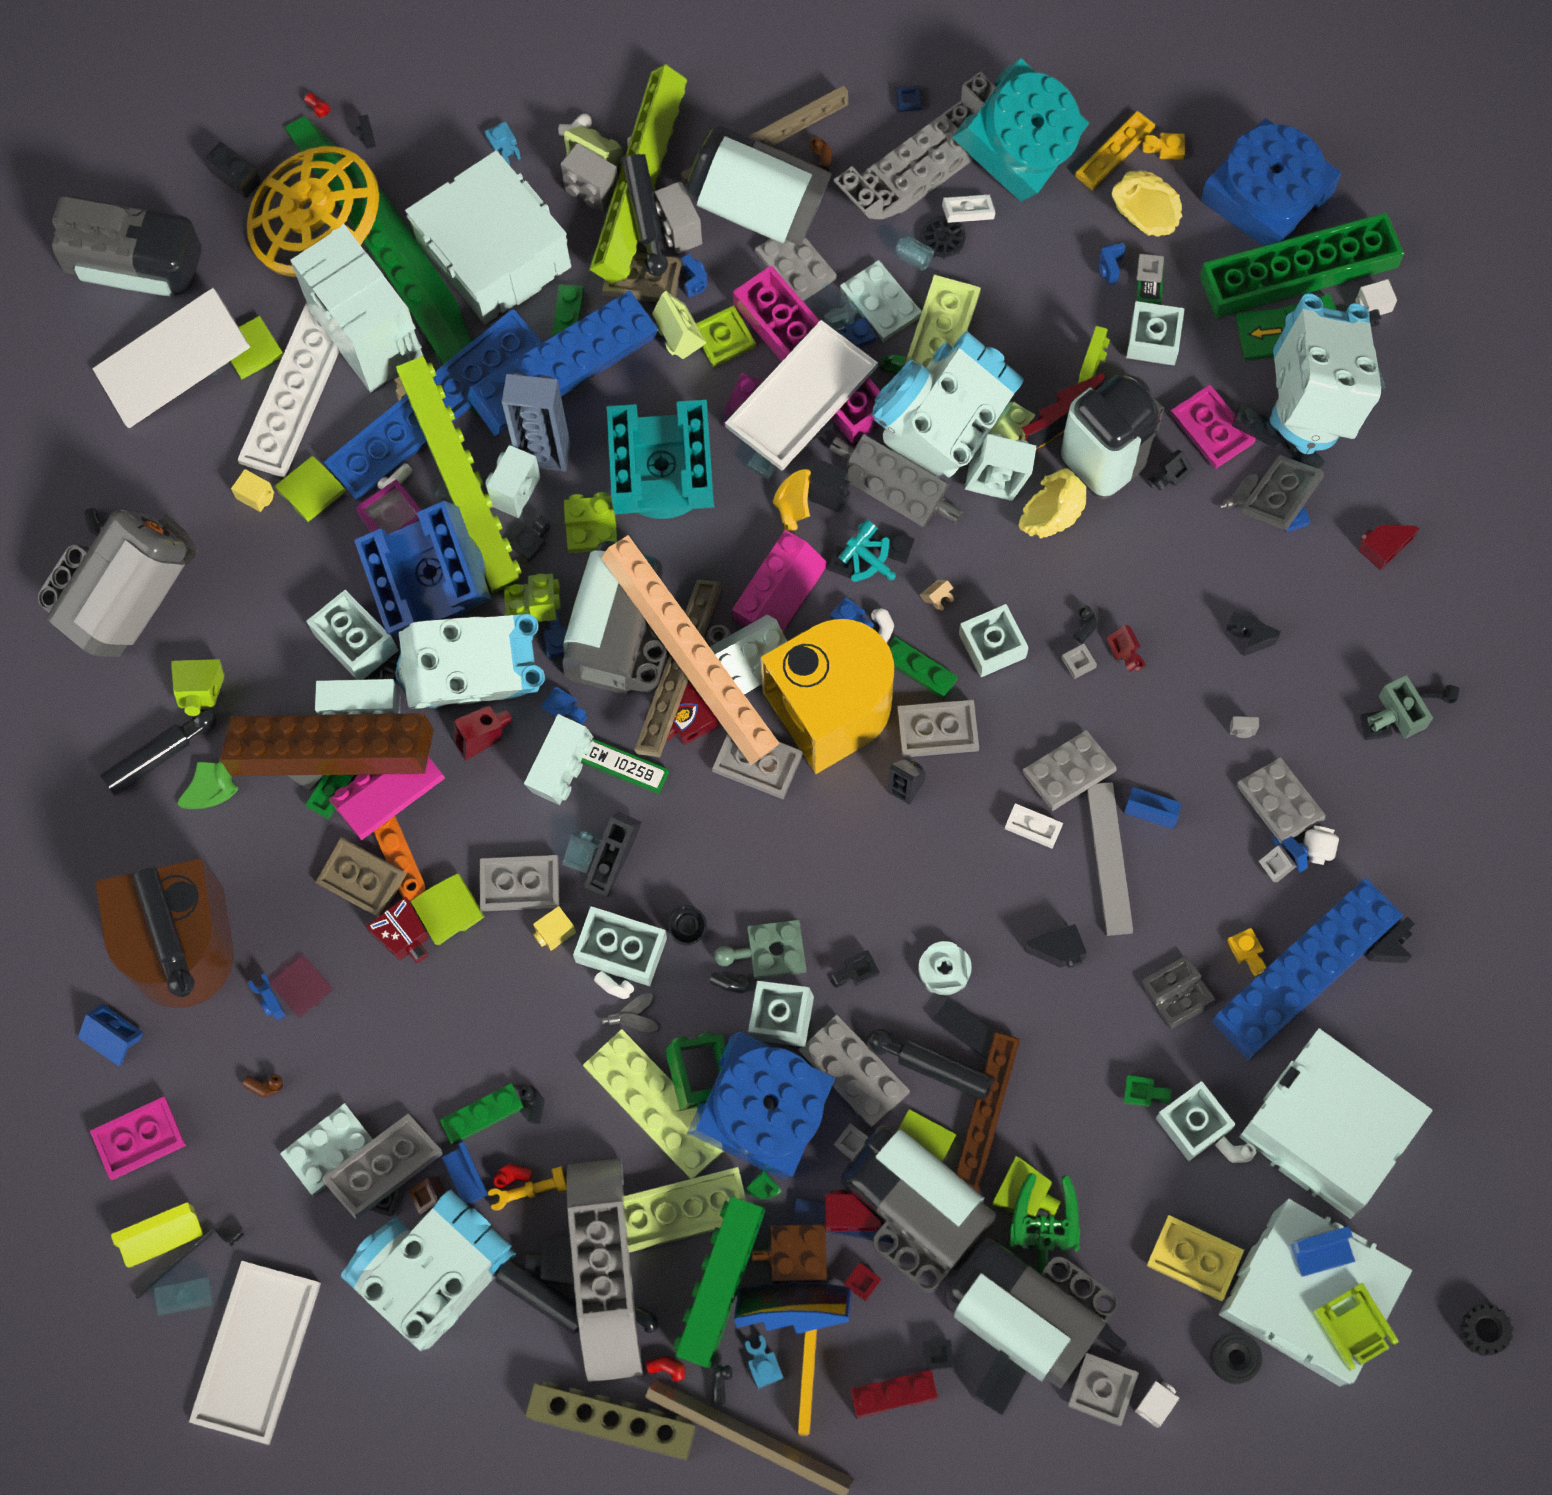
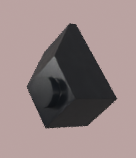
M1076 924L1028 940L1024 947L1026 953L1059 968L1079 966L1083 963L1082 960L1085 959L1087 954Z

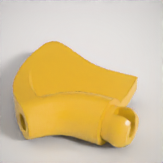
M802 469L790 475L775 493L773 504L780 511L784 530H797L798 525L796 522L810 516L808 489L811 472L809 469Z

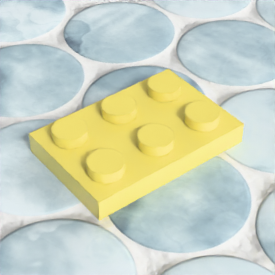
M1168 1215L1146 1266L1223 1301L1244 1250Z

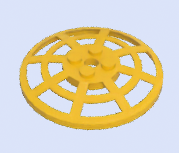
M335 146L311 148L285 160L266 177L251 202L247 219V234L250 246L257 258L270 270L278 274L297 277L292 265H284L274 261L279 249L299 252L307 250L330 235L332 230L340 228L346 222L351 212L353 198L367 197L366 209L355 232L348 228L361 245L370 232L378 210L379 191L374 173L357 154ZM324 153H337L346 156L337 164L325 161L312 162L313 155ZM300 160H303L302 165L293 168L292 170L288 171L285 175H283L279 180H276V178L287 168L299 162ZM353 161L356 162L363 171L367 188L353 189L351 180L343 169ZM311 168L329 169L320 179L310 178ZM301 172L300 181L291 187L283 184L290 177ZM338 175L343 182L345 190L333 192L327 184ZM268 187L272 188L265 200L263 213L255 218L258 205ZM276 192L284 195L280 206L269 210ZM345 199L343 209L336 219L332 216L335 203L338 200ZM308 202H311L309 208L303 209ZM280 216L284 225L276 236L271 229L269 220ZM263 224L266 235L273 242L267 255L261 252L254 238V228ZM325 224L330 226L325 233L312 240V232L320 229ZM291 230L302 234V243H290L284 240Z

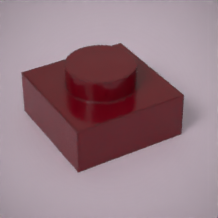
M859 1263L843 1286L851 1287L852 1293L866 1302L882 1279Z

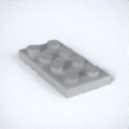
M838 1015L818 1031L806 1043L805 1047H801L798 1050V1053L812 1067L835 1078L832 1088L871 1129L910 1093V1090L869 1050V1047Z
M407 1114L323 1176L322 1180L357 1220L442 1155V1150L417 1122Z

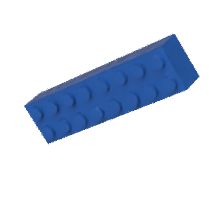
M629 290L472 385L467 398L493 435L497 437L508 430L502 405L506 374L523 373L530 377L550 376L558 380L562 397L653 341L658 328Z
M1364 878L1216 1014L1212 1023L1249 1061L1400 921L1403 914L1367 878Z

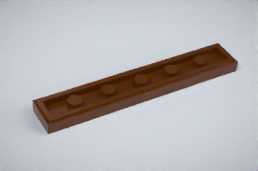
M999 1032L994 1033L984 1072L995 1077L994 1083L985 1101L976 1098L955 1172L977 1192L979 1191L1020 1038Z

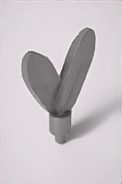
M1255 473L1248 475L1238 486L1233 496L1223 500L1219 508L1229 509L1236 505L1243 507L1251 495L1250 492L1258 482V475Z
M650 993L641 994L619 1013L609 1014L607 1018H602L601 1022L609 1023V1025L621 1022V1024L641 1032H656L659 1027L653 1020L638 1015L650 1005L653 995Z

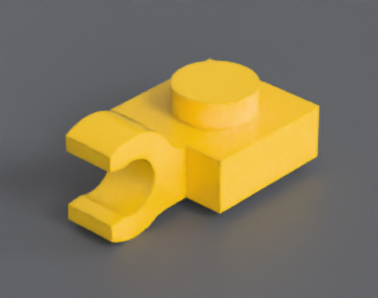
M1161 133L1159 139L1156 136L1147 135L1145 136V142H1143V152L1160 153V159L1183 160L1185 156V134Z
M1252 928L1228 938L1227 943L1238 963L1241 964L1246 961L1254 977L1260 975L1266 969L1263 960L1258 956L1263 954L1264 950Z

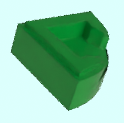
M901 355L885 356L881 361L879 369L897 374L904 367L906 357Z
M764 1171L744 1188L747 1194L758 1199L773 1198L782 1192L778 1185Z

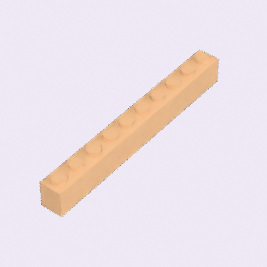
M629 535L610 546L601 559L748 762L752 765L770 753L780 743Z

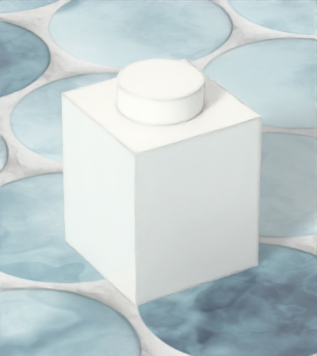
M1387 279L1361 287L1355 302L1366 307L1368 311L1379 309L1380 315L1393 311L1397 299Z
M1156 1381L1135 1412L1155 1427H1160L1179 1400V1397L1174 1395L1176 1390L1163 1381L1161 1384Z

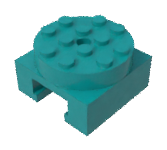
M1020 58L1003 69L993 82L996 86L995 90L976 114H971L964 120L952 136V139L1022 202L1037 194L1058 165L1072 155L1081 134L1090 123L1080 115L1074 97L1061 82L1049 75L1036 73Z
M707 400L678 401L677 415L638 417L637 404L607 406L611 496L614 514L638 513L649 518L668 519L681 516L692 509L714 508ZM659 467L667 468L663 471V477L661 476V471L657 470Z

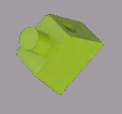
M220 659L172 661L173 691L178 707L185 708L184 711L189 716H197L200 714L201 707L214 706L224 680Z
M1016 1156L992 1206L1013 1213L1017 1196L1029 1173L1035 1174L1037 1178L1028 1203L1027 1217L1034 1219L1039 1209L1055 1215L1061 1201L1047 1194L1052 1182Z

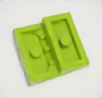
M313 456L275 485L278 493L307 522L346 492L338 480Z
M460 874L449 877L411 900L435 945H441L459 931H466L484 918L482 911Z

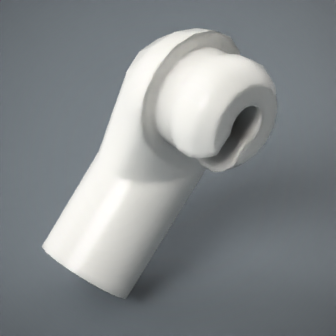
M599 972L594 980L607 993L621 999L629 998V994L634 991V987L628 981H623L619 986L604 972Z
M1225 1136L1215 1144L1216 1148L1232 1163H1246L1253 1160L1256 1155V1148L1252 1144L1233 1146Z

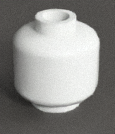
M1314 825L1313 829L1306 831L1303 845L1308 851V862L1324 865L1325 860L1331 861L1335 858L1339 838L1334 834L1333 829Z

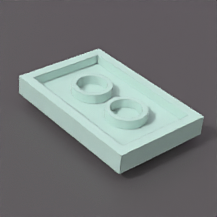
M879 260L840 285V291L862 318H867L873 331L882 342H885L921 316L922 311Z
M344 1103L280 1154L314 1197L326 1187L322 1180L323 1176L373 1139Z

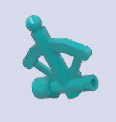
M866 519L863 524L858 526V534L847 541V547L838 558L846 564L847 560L853 555L855 573L851 576L853 582L870 578L877 571L886 576L888 580H894L896 573L890 570L884 563L888 556L889 539L884 537L882 542H870L868 539L871 538L878 528ZM865 547H881L878 558ZM858 555L871 565L864 572L859 570Z

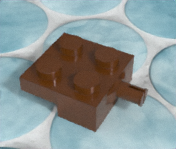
M825 1225L771 1226L769 1249H752L753 1261L769 1260L772 1268V1284L827 1281Z

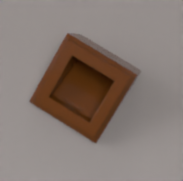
M439 1177L425 1179L410 1189L409 1193L419 1215L432 1210L438 1200L446 1193V1190Z

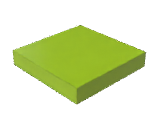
M734 305L696 323L707 342L701 348L713 368L756 348V342Z
M260 316L239 327L250 345L249 349L230 361L241 380L283 357V352Z
M910 1109L898 1131L900 1129L903 1130L941 1162H943L956 1137V1134Z

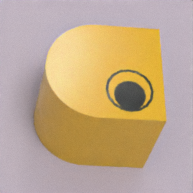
M848 619L825 621L761 657L763 694L799 750L803 751V756L815 775L872 742L885 728L892 707L894 660L888 644L873 628L861 622Z

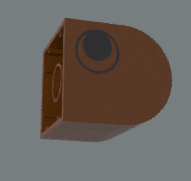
M202 858L157 868L186 953L185 959L195 982L192 992L185 997H177L170 993L167 988V979L163 967L158 961L131 878L134 873L95 881L104 943L108 956L113 964L145 997L165 1007L185 1008L206 1001L223 986L230 974L234 954L224 888Z

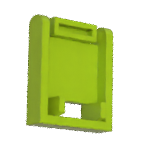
M1099 326L1095 327L1080 371L1078 383L1095 377L1100 360L1105 361L1107 352L1103 350L1108 348L1110 339L1106 338L1108 329Z
M1363 1282L1313 1311L1349 1371L1356 1368L1351 1359L1352 1356L1358 1365H1362L1389 1349L1384 1337L1387 1338L1392 1346L1398 1343L1396 1335ZM1351 1296L1357 1306L1337 1317L1331 1307Z

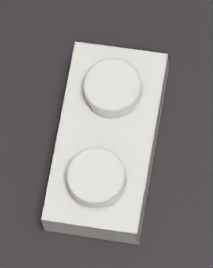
M990 195L943 199L942 206L947 222L994 219L995 210Z
M1015 803L1005 829L1053 849L1063 823Z

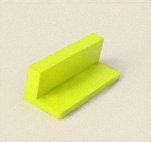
M187 1202L113 1233L111 1237L114 1245L120 1248L125 1265L130 1268L203 1237V1232L194 1207Z

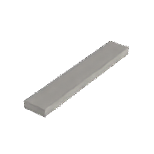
M1113 782L1099 783L1087 789L1106 936L1132 934L1133 925Z

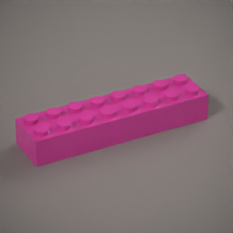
M772 265L733 291V305L781 362L820 322ZM869 377L831 417V420L852 444L859 441L863 434H868L880 426L872 416L873 407L876 403L875 399L880 390Z

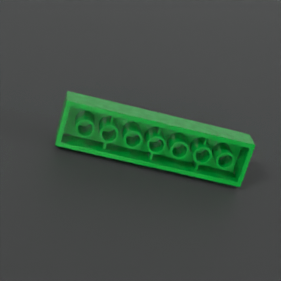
M1386 212L1205 262L1200 273V280L1215 318H1220L1396 269L1400 265L1404 252Z

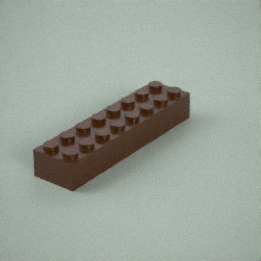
M425 713L230 716L220 761L231 776L425 774L434 729Z

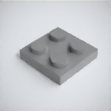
M1086 1353L1068 1407L1121 1426L1139 1373Z

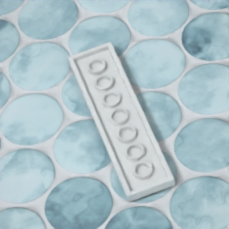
M307 302L238 457V462L241 465L283 478L286 477L339 354L336 344L333 343L317 319L311 314Z

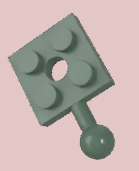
M799 920L747 926L749 948L733 950L730 946L722 945L716 949L714 954L715 961L721 966H729L735 959L751 958L754 979L806 973ZM774 943H778L783 946L784 952L779 956L771 954L769 947Z

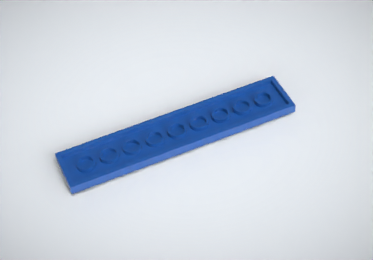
M514 309L510 310L435 371L437 376L433 377L436 385L441 384L446 398L442 399L445 407L450 405L455 417L452 423L473 407L467 398L472 385L543 343ZM407 395L324 461L326 467L356 501L375 487L381 478L387 477L427 444Z

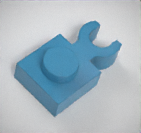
M506 122L484 131L485 137L494 151L497 150L498 153L502 152V157L508 164H510L508 156L511 154L515 155L518 160L521 159L519 149L515 146L517 145L516 139Z
M762 1335L759 1336L761 1346L758 1349L751 1348L749 1341L745 1342L747 1352L755 1358L749 1361L748 1364L758 1389L783 1379L774 1352L765 1354L766 1341Z

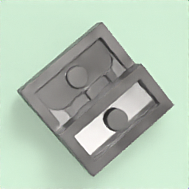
M1187 955L1141 980L1150 999L1170 1029L1216 1005L1215 998L1202 982L1201 974Z

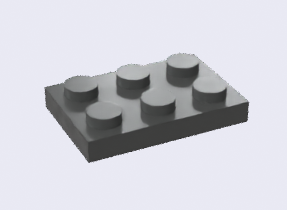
M1279 455L1243 505L1242 514L1287 531L1324 478L1323 470Z

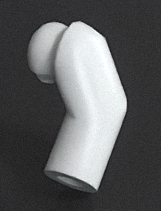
M581 114L572 124H559V136H564L567 130L581 125L589 129L592 123L591 117L588 114Z
M402 464L389 478L386 476L381 478L377 482V487L382 489L395 479L400 484L403 483L412 473V468L408 464Z
M874 609L871 613V618L875 623L879 624V634L888 644L894 629V623L886 609Z

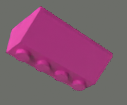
M784 530L733 607V621L746 627L768 614L777 620L784 633L828 566V563L805 540Z
M428 756L425 774L358 775L349 785L338 789L329 801L344 822L363 840L445 779V777Z

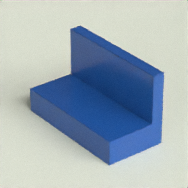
M1132 787L1124 814L1174 829L1182 803Z
M101 1004L86 1014L78 1038L117 1066H120L124 1061L127 1050L141 1040L144 1032L104 1004Z
M463 1141L459 1143L460 1149L443 1156L442 1159L460 1199L467 1205H470L489 1195L469 1149Z
M1350 1226L1298 1240L1291 1244L1301 1277L1356 1262L1348 1241L1353 1237Z

